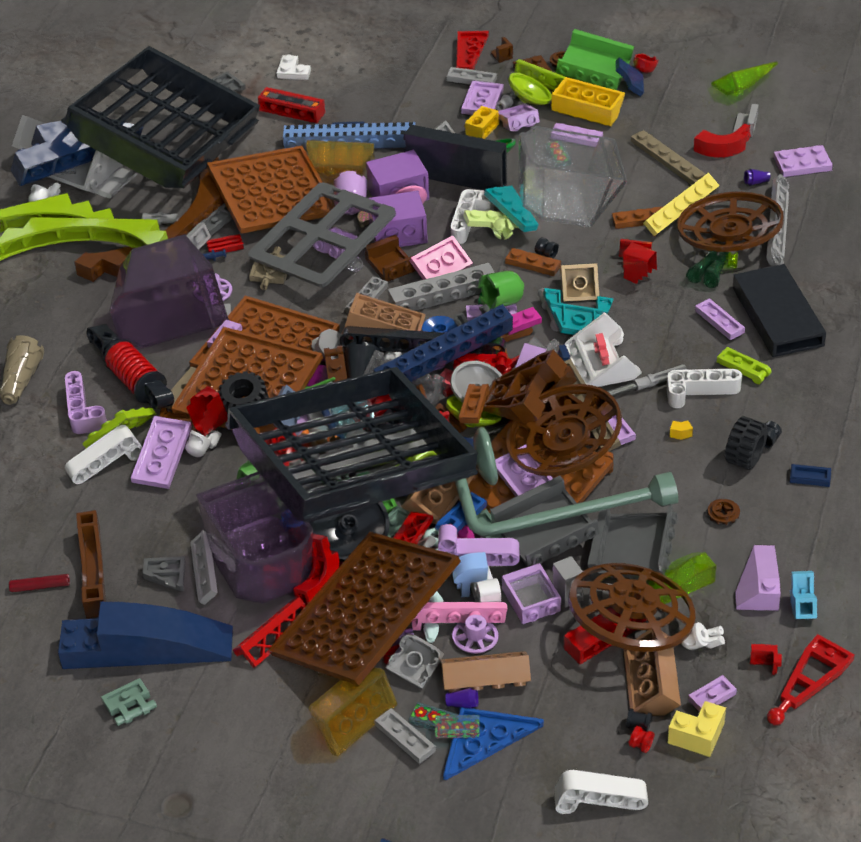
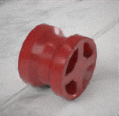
M636 726L631 734L629 746L632 748L638 747L642 752L647 753L653 743L654 732H646L642 727Z

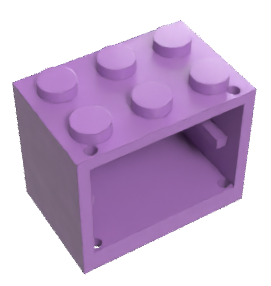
M414 150L366 162L368 190L372 197L395 194L398 190L407 186H420L426 190V200H429L428 172Z
M418 190L369 198L377 203L394 207L396 210V216L373 238L374 242L396 234L399 238L400 247L428 243L426 213ZM368 213V216H369V225H370L378 216H375V215H372V214Z

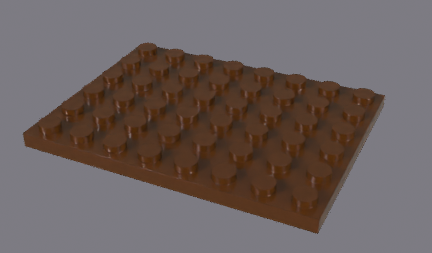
M369 532L268 651L274 657L359 686L442 586L461 560L454 554Z

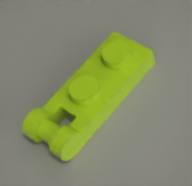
M726 347L717 356V363L730 369L739 370L742 375L751 378L756 384H761L764 381V377H768L772 372L768 365L729 347Z

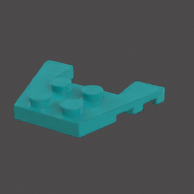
M544 288L543 296L560 332L575 335L601 314H608L613 303V298L597 296L596 308L561 303L560 290Z

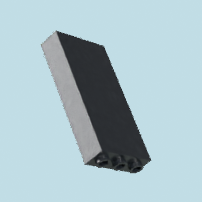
M410 125L408 130L404 132V152L411 150L416 152L428 172V179L484 191L494 187L507 186V143L416 125Z
M785 264L733 275L732 288L772 357L825 346L826 331Z

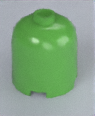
M513 271L482 275L478 283V288H481L483 295L480 296V300L483 305L487 304L490 309H494L502 304L504 306L516 304L523 297L524 283L520 276Z

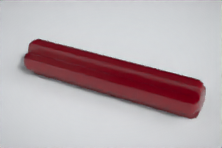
M69 574L10 580L9 590L10 592L69 586L70 576Z

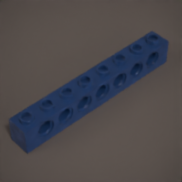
M502 304L375 368L374 372L397 367L412 382L512 331L513 316Z

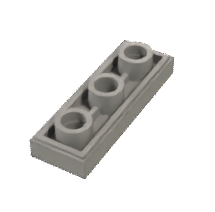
M372 277L358 293L378 299L387 289L388 281ZM354 298L345 307L346 313H349Z

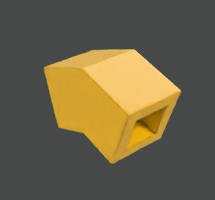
M688 420L672 422L670 438L682 440L693 436V427Z

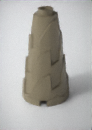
M18 335L15 337V340L11 338L8 342L3 381L0 389V397L5 404L11 405L16 403L18 398L20 399L31 376L34 375L38 364L43 359L44 347L42 344L39 347L37 345L38 341L34 338Z

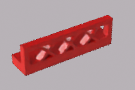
M411 511L393 538L418 544L434 520L433 515Z
M300 597L291 600L233 649V652L236 656L243 654L253 668L271 654L268 651L271 645H265L266 635H275L276 641L283 633L280 632L281 623L284 621L291 624L295 619V611L298 608L303 610L306 604ZM253 646L261 648L260 657L256 660L249 652Z

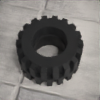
M243 371V373L237 372L236 375L228 376V379L222 381L223 384L219 386L220 391H218L227 415L228 408L269 398L264 380L253 372L249 374L248 371Z
M741 416L729 434L725 448V460L728 463L751 470L757 464L764 450L767 439V424Z

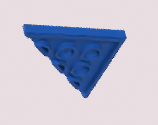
M461 707L457 723L463 725L462 722L474 723L480 721V727H478L480 735H461L462 731L460 734L453 736L443 774L444 779L448 780L544 726V719Z

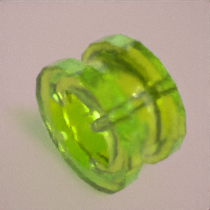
M729 252L728 268L731 266L737 268L738 252H735V254Z

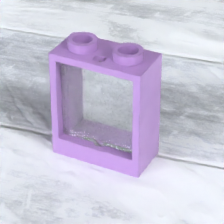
M540 563L502 576V590L522 624L533 622L539 618L561 611V597Z

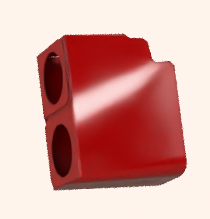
M631 242L623 252L624 279L637 284L638 279L643 280V276L648 277V273H652V269L657 270V252Z
M210 386L205 387L190 399L191 403L186 407L194 427L204 436L228 421V415L219 393Z

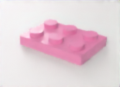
M454 236L439 242L410 259L411 264L423 280L467 269L473 264Z

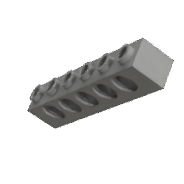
M489 263L391 288L388 289L389 303L417 311L480 294L482 292L481 288H478L480 277L495 272Z

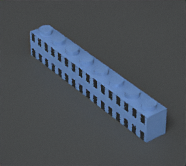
M415 122L284 125V149L296 146H303L304 150L405 148L404 132L408 130L410 125H415Z

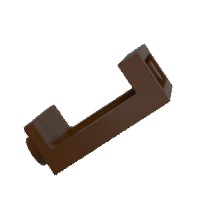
M396 234L368 244L365 247L366 261L382 280L391 281L416 271L410 262L411 257H408L400 248L399 238Z

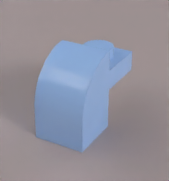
M485 552L469 553L459 557L461 562L452 574L454 584H456L457 589L461 590V597H470L471 583L487 580L488 564Z

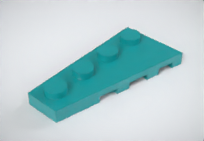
M513 186L485 189L484 196L523 232L537 230L538 222Z

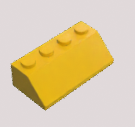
M565 77L552 93V111L612 126L618 118L625 93Z

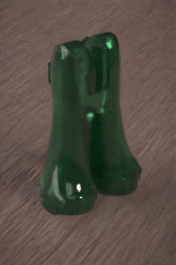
M708 251L699 262L688 269L686 277L692 283L701 282L703 278V283L708 288L718 287L721 271L729 258V252H720L717 255L718 252Z

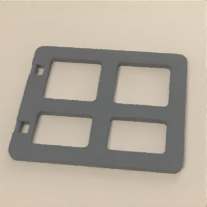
M324 182L319 183L249 251L248 255L255 262L315 286L325 287L396 216V210L394 207L377 203L372 199L344 189L341 190L333 185ZM320 197H326L339 202L318 224L314 225L299 219ZM352 207L378 216L356 239H351L329 230ZM289 229L306 235L283 258L266 252ZM319 240L345 250L323 273H318L295 264Z

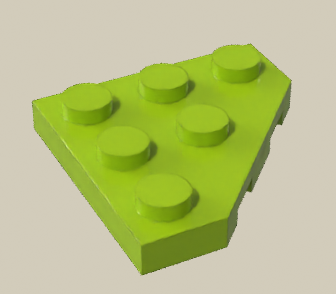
M144 407L138 410L134 408L129 411L121 410L114 415L115 418L113 420L103 423L99 431L90 433L87 436L88 439L82 444L86 449L120 425H126L129 429L137 428L155 416L156 413L153 408L145 409Z

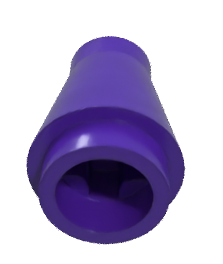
M749 169L744 172V182L750 186L770 181V172Z
M472 688L446 693L445 697L446 706L473 709V707H478L479 703L477 690H472Z

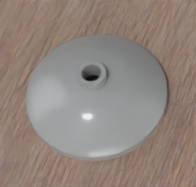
M481 361L464 362L457 366L452 373L450 380L451 389L457 399L463 403L469 384H476V386L489 384L490 387L492 381L502 376V374L493 366Z

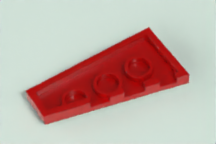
M458 31L457 68L474 70L489 37V31Z

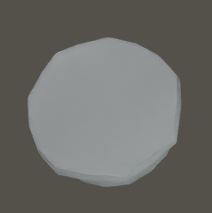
M328 329L312 340L311 347L313 351L322 353V361L326 362L324 348L334 349L337 346H341V333ZM337 355V356H331V359H336V358H338V355Z

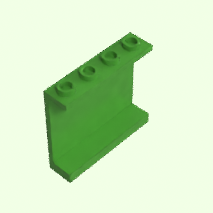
M574 29L568 49L563 58L558 59L556 73L617 90L623 77L616 72L615 61L620 58L630 64L634 46Z

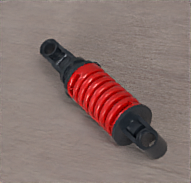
M107 324L87 328V338L102 354L105 366L128 387L139 402L149 403L155 410L174 404V395L166 387L167 380L165 376L153 367L133 346L134 344L131 341L119 338Z

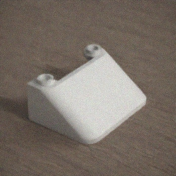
M606 313L601 314L564 344L567 346L570 358L585 384L596 387L631 381L642 374L640 368L634 365L626 356L619 358L614 346H618L623 342L624 333L622 328ZM603 333L609 354V365L603 366L599 353H595L593 342H596L595 334Z

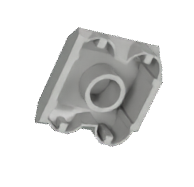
M407 633L400 640V646L391 656L385 668L422 689L444 656V653L418 636Z

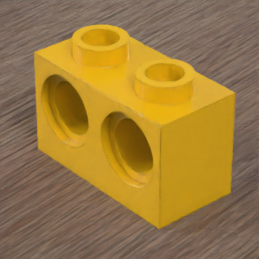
M481 106L466 120L464 125L466 135L486 139L499 125V111Z

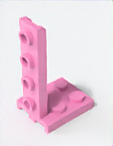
M427 602L412 620V630H421L422 623H465L466 619L471 615H480L486 619L487 623H505L507 604L504 602Z

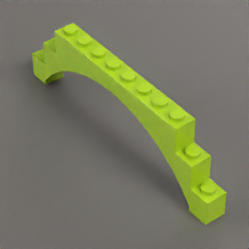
M68 193L0 209V232L6 231L7 228H22L31 217L114 219L110 208L93 212L89 200L72 204Z
M31 217L24 228H7L0 237V261L41 246L89 240L119 243L137 249L153 261L155 269H171L178 259L175 242H169L166 231H160L157 219Z

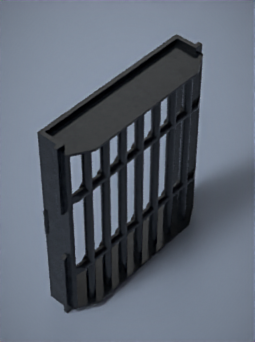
M148 46L71 104L61 122L66 124L82 143L165 188L184 189L207 168L208 162H212L258 123L259 120L256 117L260 105ZM142 69L147 74V77L138 84L133 85L127 82ZM150 82L159 85L152 92L142 90ZM121 85L129 89L126 94L103 112H97L92 109ZM165 89L172 92L165 100L156 97ZM135 94L143 97L142 100L118 119L112 120L107 117ZM179 96L187 100L180 107L170 105ZM150 101L158 105L132 127L121 125ZM192 104L200 107L193 115H188L184 112ZM163 109L171 112L168 117L146 135L136 133ZM206 112L215 115L208 122L198 120ZM178 116L186 120L160 143H154L150 140ZM220 119L228 122L221 130H216L212 127ZM193 124L200 128L174 151L164 148L190 125ZM205 132L214 135L189 158L184 159L178 156Z
M397 367L228 408V422H226L225 426L229 430L232 429L240 450L295 518L300 521H315L468 478L478 473L476 470L478 452ZM387 394L391 398L389 401L366 407H360L355 404V402ZM347 405L350 411L291 426L284 425L281 422ZM393 407L397 411L374 418L366 416V414ZM354 417L360 420L300 437L292 435V433ZM401 418L406 421L405 423L382 429L375 426ZM272 423L277 428L276 430L260 434L254 429ZM367 428L370 431L310 448L301 445ZM410 429L416 432L392 440L385 437ZM284 436L286 439L285 441L269 445L265 442V440ZM372 439L379 441L377 444L320 459L311 457V455ZM424 440L426 443L402 451L395 448L396 446ZM290 447L296 450L295 452L279 456L274 453L275 451ZM385 449L389 453L331 470L321 469L325 465ZM432 450L437 454L412 462L405 460L407 457ZM300 458L305 461V463L286 467L283 464ZM392 461H397L399 464L398 466L339 482L330 479ZM310 469L315 473L298 479L292 475ZM322 481L324 486L305 490L302 487L303 485Z

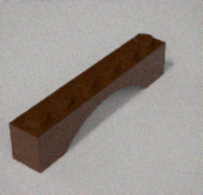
M93 510L76 513L82 564V602L86 619L99 617L100 602H106L100 524L97 511Z

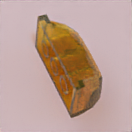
M307 140L308 157L317 172L336 174L345 171H355L356 174H363L366 170V162L375 159L374 143Z
M373 668L359 686L340 680L309 706V710L317 728L326 739L331 754L338 757L372 728L378 717L390 708L394 709L398 704L385 671Z

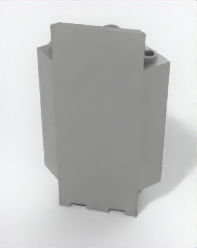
M22 115L12 147L18 149L32 147L31 142L36 126L45 123ZM96 150L91 162L48 177L111 199L138 173L124 169L123 164Z

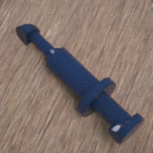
M212 249V252L199 254L193 258H186V263L194 260L205 261L213 259L216 261V257H227L226 249L215 252Z

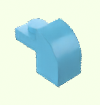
M813 571L791 572L790 598L795 619L817 618V597L814 594Z

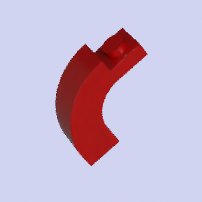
M744 123L735 132L728 135H716L703 130L694 137L693 151L705 156L719 158L737 155L746 149V142L749 141L751 136L750 125Z
M312 534L308 537L313 556L312 571L303 583L293 588L295 598L300 597L306 605L339 568L338 552L330 550L327 536Z

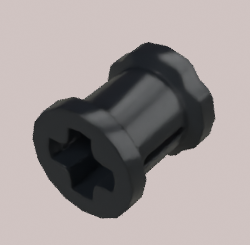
M630 708L626 728L640 726L644 731H649L652 713L643 714L635 712L634 709Z

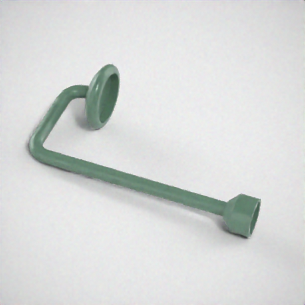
M479 427L473 438V448L478 452L476 466L481 477L488 484L494 486L498 482V473L492 444L487 430ZM666 472L654 475L647 488L491 524H482L477 519L467 479L455 481L465 521L472 532L481 536H493L649 499L661 507L677 504L679 501L673 474Z

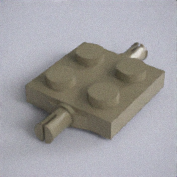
M275 246L273 253H270L280 258L285 257L280 255L281 248L279 246L278 248ZM254 261L249 274V280L261 282L260 289L267 290L269 283L284 284L288 274Z

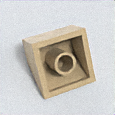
M597 263L562 265L560 267L563 302L597 299V296H599Z

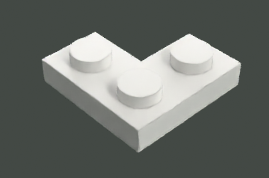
M283 55L277 71V78L308 80L311 66L297 65L298 56Z

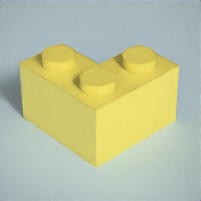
M704 701L698 717L676 710L669 725L668 744L710 757L725 723L726 707Z

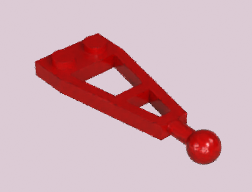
M817 634L805 648L784 688L780 700L782 703L778 708H772L768 711L767 720L772 725L782 724L785 719L784 713L790 707L798 708L840 676L853 662L855 654ZM811 656L833 668L816 682L802 674ZM796 683L807 688L797 697L790 695Z

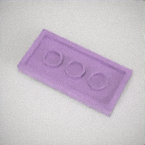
M154 416L131 476L132 483L166 489L170 488L192 428L191 422Z

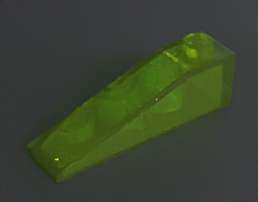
M776 61L734 71L711 82V84L727 96L734 94L736 97L744 94V90L750 88L777 66L778 63Z
M693 552L671 563L669 569H666L665 576L672 579L689 594L715 582L716 564L705 552ZM653 581L648 584L654 589H662ZM669 595L660 596V602L664 604L671 602Z

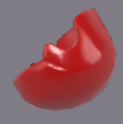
M637 54L633 59V64L638 71L650 73L654 71L659 60H656V57L651 58L646 54Z

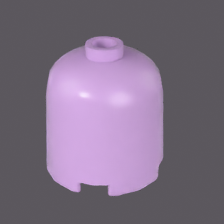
M345 171L340 173V176L334 180L336 188L367 197L368 182L365 176L361 177L355 171ZM352 207L344 214L353 215L361 210Z

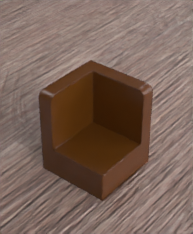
M502 37L501 45L496 46V49L491 51V55L499 63L513 59V45L506 37Z

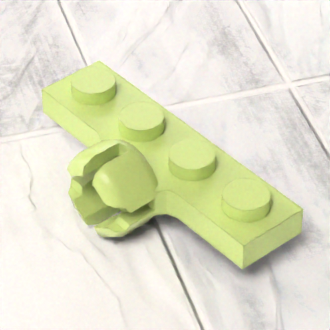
M465 210L463 214L467 226L489 227L498 239L503 238L505 240L510 238L513 234L512 230L518 228L506 215L499 211Z

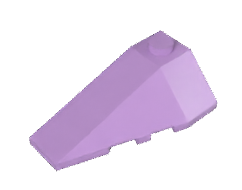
M753 546L736 589V610L779 611L780 580L775 546Z

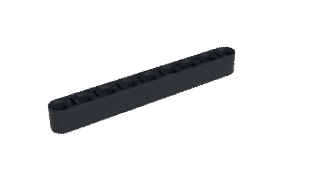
M347 326L342 331L340 344L345 348L347 344L356 342V344L368 342L378 347L380 351L407 353L422 345L419 341L428 342L444 333ZM350 335L353 339H347L345 336ZM364 337H370L372 340L367 341ZM498 337L483 345V348H477L467 354H497L498 352H505L506 341L502 337ZM382 338H388L390 342H385ZM401 339H406L409 343H403ZM500 346L502 349L496 350L493 347Z

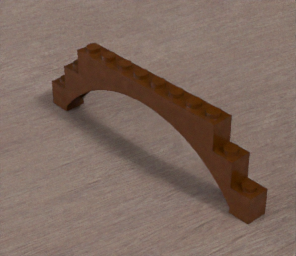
M219 157L215 158L212 162L219 161ZM207 168L199 175L200 186L192 205L179 220L164 230L167 233L168 241L175 242L177 250L181 247L180 241L198 223L208 218L211 213L225 203ZM129 246L99 253L85 252L75 261L77 275L92 282L104 272L121 279L131 270L147 276L156 270L153 261L147 255Z

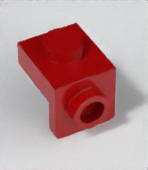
M751 644L750 664L772 665V675H777V667L782 666V654H778V645Z

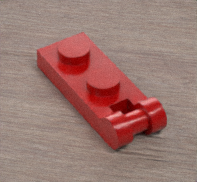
M498 352L497 354H465L454 360L453 368L455 370L457 366L464 362L481 361L493 366L502 373L506 370L508 355L505 352Z

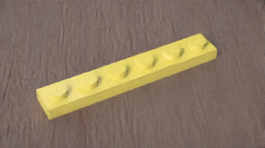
M707 173L653 214L643 224L653 236H656L678 219L683 210L689 205L708 196L720 185Z

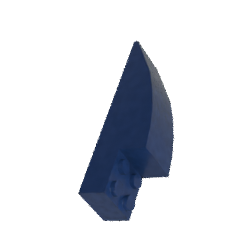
M61 121L37 125L31 142L32 147L22 148L15 152L11 172L19 186H23L91 162L96 150L79 141L66 124ZM124 122L121 125L132 127L134 124ZM142 126L136 133L141 135L144 127Z
M100 602L99 619L62 620L58 654L62 669L232 661L233 626L195 613L169 607L128 602Z

